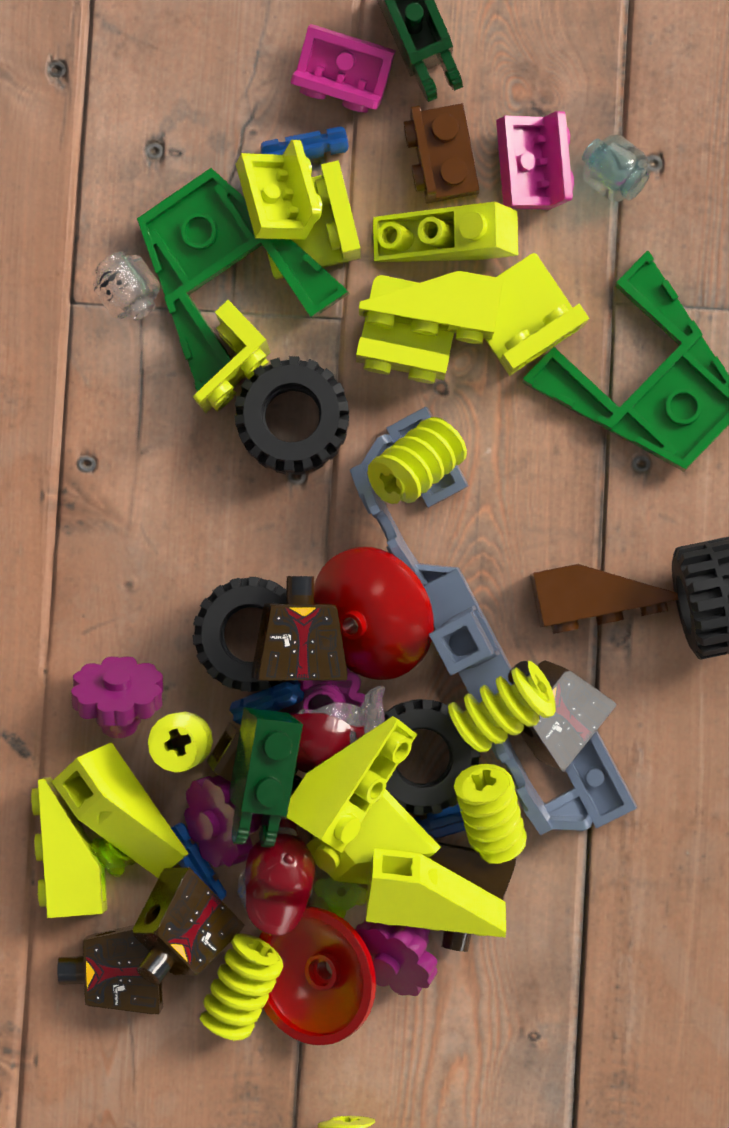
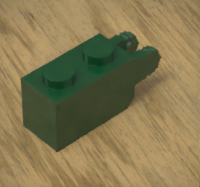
M377 0L410 77L415 75L426 101L430 102L438 98L436 85L430 77L428 69L441 64L445 79L452 90L455 91L462 88L461 75L452 57L453 44L435 1Z
M245 707L243 709L230 785V801L235 805L231 831L234 844L246 843L249 836L252 813L263 814L259 831L261 846H274L280 817H287L303 724L289 713Z

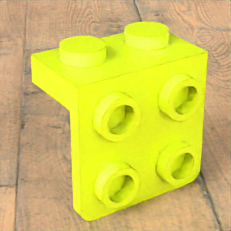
M379 275L373 280L370 298L418 284V282ZM365 317L362 336L359 339L356 353V362L363 363V369L389 375L391 370L409 373L408 379L428 384H434L435 379H445L454 336L453 332L439 330L437 336L422 335L412 332V325L394 322L393 328H383L367 324V317Z

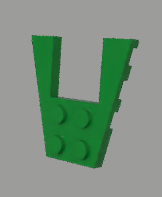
M209 168L137 218L154 270L159 277L169 313L172 315L185 359L188 361L197 392L232 359L189 295L260 246H264L312 319L350 294L341 283L291 239L255 238L245 198L212 168Z
M646 251L616 282L615 287L672 338L679 347L620 407L555 347L523 378V383L685 472L729 426V374L719 358L715 357L695 321L691 320L678 300L679 296L668 279L665 280L654 263L651 253Z

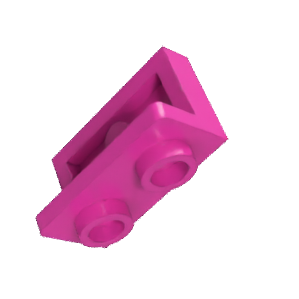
M310 24L307 28L297 70L292 74L290 83L300 86L299 92L306 96L325 99L326 95L342 99V105L350 110L367 113L369 108L377 109L382 102L396 50Z
M555 111L545 117L505 115L497 119L503 205L512 209L550 210L571 201L573 198L574 176L570 170V131L566 124L565 112Z

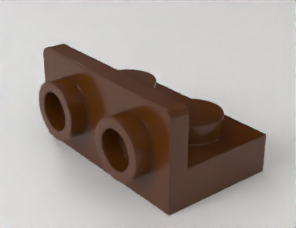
M463 103L421 111L420 105L411 107L410 120L404 121L403 125L407 147H416L419 164L412 165L416 192L424 191L426 204L479 194V183Z

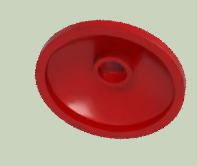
M365 546L345 550L332 557L322 567L314 584V603L336 605L346 666L358 675L375 680L394 679L414 669L424 659L430 648L432 639L429 634L434 632V618L428 594L412 569L398 557L387 551Z
M305 907L302 918L294 930L278 936L269 935L264 932L260 934L259 938L273 947L283 961V969L279 977L276 978V984L272 992L269 993V998L263 1007L266 1014L280 1030L293 1039L306 1044L329 1045L351 1036L364 1024L371 1012L375 999V969L365 942L347 921L326 909ZM326 962L331 967L332 974L327 970Z

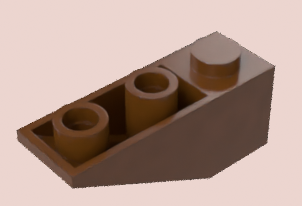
M580 564L530 574L540 627L551 625L553 634L580 629L578 620L596 617L597 625L624 620L622 611L640 608L641 616L668 611L667 602L679 600L676 592Z

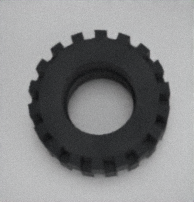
M289 356V360L280 361V358L270 360V365L264 368L260 365L253 370L254 375L249 380L246 378L241 385L242 391L240 396L236 398V415H234L239 437L248 453L265 468L269 467L275 470L276 473L286 475L287 472L300 475L305 474V471L311 469L315 471L323 467L326 461L332 460L337 455L338 449L344 444L349 427V408L345 391L341 383L335 380L334 374L327 368L325 370L321 368L316 361L311 359L308 362L302 361L299 356ZM288 391H299L309 395L316 402L320 416L316 430L308 438L298 442L279 440L270 432L266 424L265 416L268 405L276 396Z
M729 536L676 547L672 559V580L674 592L678 594L679 600H676L688 645L700 660L729 654Z
M249 576V578L229 580L230 582L219 585L212 590L213 593L201 603L198 616L195 615L193 623L195 625V632L192 637L193 645L196 646L198 653L196 656L200 664H203L206 668L207 673L226 687L248 692L271 688L285 680H257L252 678L253 662L243 661L230 652L225 642L224 632L230 617L241 609L255 607L263 610L265 603H286V589L278 583L259 577Z
M414 699L393 706V708L385 712L378 719L371 730L394 716L412 731L418 729L434 731L444 739L448 746L449 763L445 772L438 779L423 784L406 779L396 767L386 783V790L407 812H411L413 815L437 814L450 806L454 807L458 804L454 790L455 779L465 769L479 765L480 752L473 749L463 740L452 722L448 705L434 700Z

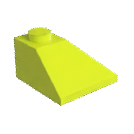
M386 789L382 797L373 803L361 822L357 836L347 844L342 853L316 836L306 844L311 851L316 865L323 871H326L334 881L367 885L369 883L374 848L420 853L428 858L441 848Z

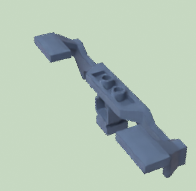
M424 407L387 427L386 429L390 435L384 434L378 437L362 463L350 469V473L368 514H372L377 519L387 538L388 546L386 548L388 552L398 557L412 569L428 594L433 611L434 627L436 631L429 635L450 676L458 672L469 694H472L480 703L482 701L479 690L481 686L487 685L494 694L498 693L495 680L499 676L504 677L512 685L508 681V674L512 667L460 568L423 564L417 561L405 543L385 502L374 492L367 474L368 465L375 457L380 456L388 447L393 446L399 438L404 437L408 431L415 428L422 420L433 417L428 407ZM456 465L438 483L432 484V487L426 493H421V496L427 507H431L469 487L459 466ZM598 731L594 733L566 769L574 788L547 803L543 802L533 787L509 738L501 744L492 742L491 749L497 760H501L508 769L515 783L518 801L540 835L552 829L584 831L591 827L592 822L597 829L637 809V805Z

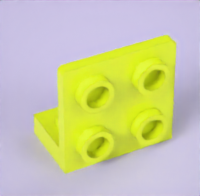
M339 160L321 164L322 175L312 177L316 194H319L322 200L320 219L316 221L306 240L291 239L323 268L361 259V248ZM268 254L273 277L276 279L283 278V275Z
M532 253L497 276V278H503L504 281L495 331L492 339H484L508 375L511 376L582 329L590 318L580 304L575 307L571 306L538 255Z
M229 300L215 311L220 323L216 330L220 333L219 336L237 355L193 396L196 403L205 413L212 407L217 412L225 407L236 395L233 388L245 376L250 379L254 375L253 370L260 365L264 368L269 364L266 357L271 352L267 340Z

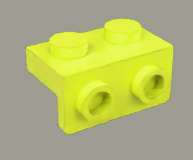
M291 140L283 155L241 153L236 162V168L255 238L306 240L314 224L321 217L322 200L320 195L316 194L311 177V162L305 156L301 140Z

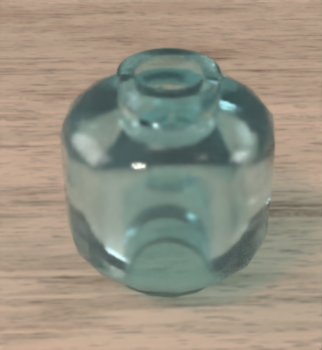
M619 134L610 135L602 141L599 138L595 139L583 153L582 160L585 162L583 168L584 181L611 202H618L623 199L632 200L648 182L650 177V171L647 170L648 157L643 151Z

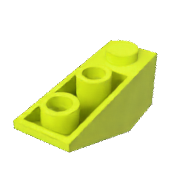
M494 201L373 217L374 261H462L518 256L517 211Z
M456 271L360 301L359 316L367 317L366 323L377 327L393 328L394 322L412 325L411 331L417 334L437 336L438 331L442 330L456 333V340L472 344H482L483 338L492 339L494 335L504 279Z
M392 716L306 773L290 798L287 818L342 853L347 844L357 836L361 822L373 803L382 797L386 789V783L398 764L404 761L410 753L412 742L417 734L399 719Z
M112 742L77 757L52 781L79 821L157 878H159L165 868H173L189 854Z
M51 777L38 779V788H32L31 804L33 815H40L41 834H35L34 839L36 860L43 861L44 879L38 880L39 906L47 908V918L103 914L108 909L105 863L74 813L52 783L53 779Z
M374 848L367 890L366 922L426 928L434 931L443 930L469 933L478 936L506 937L505 901L420 853Z

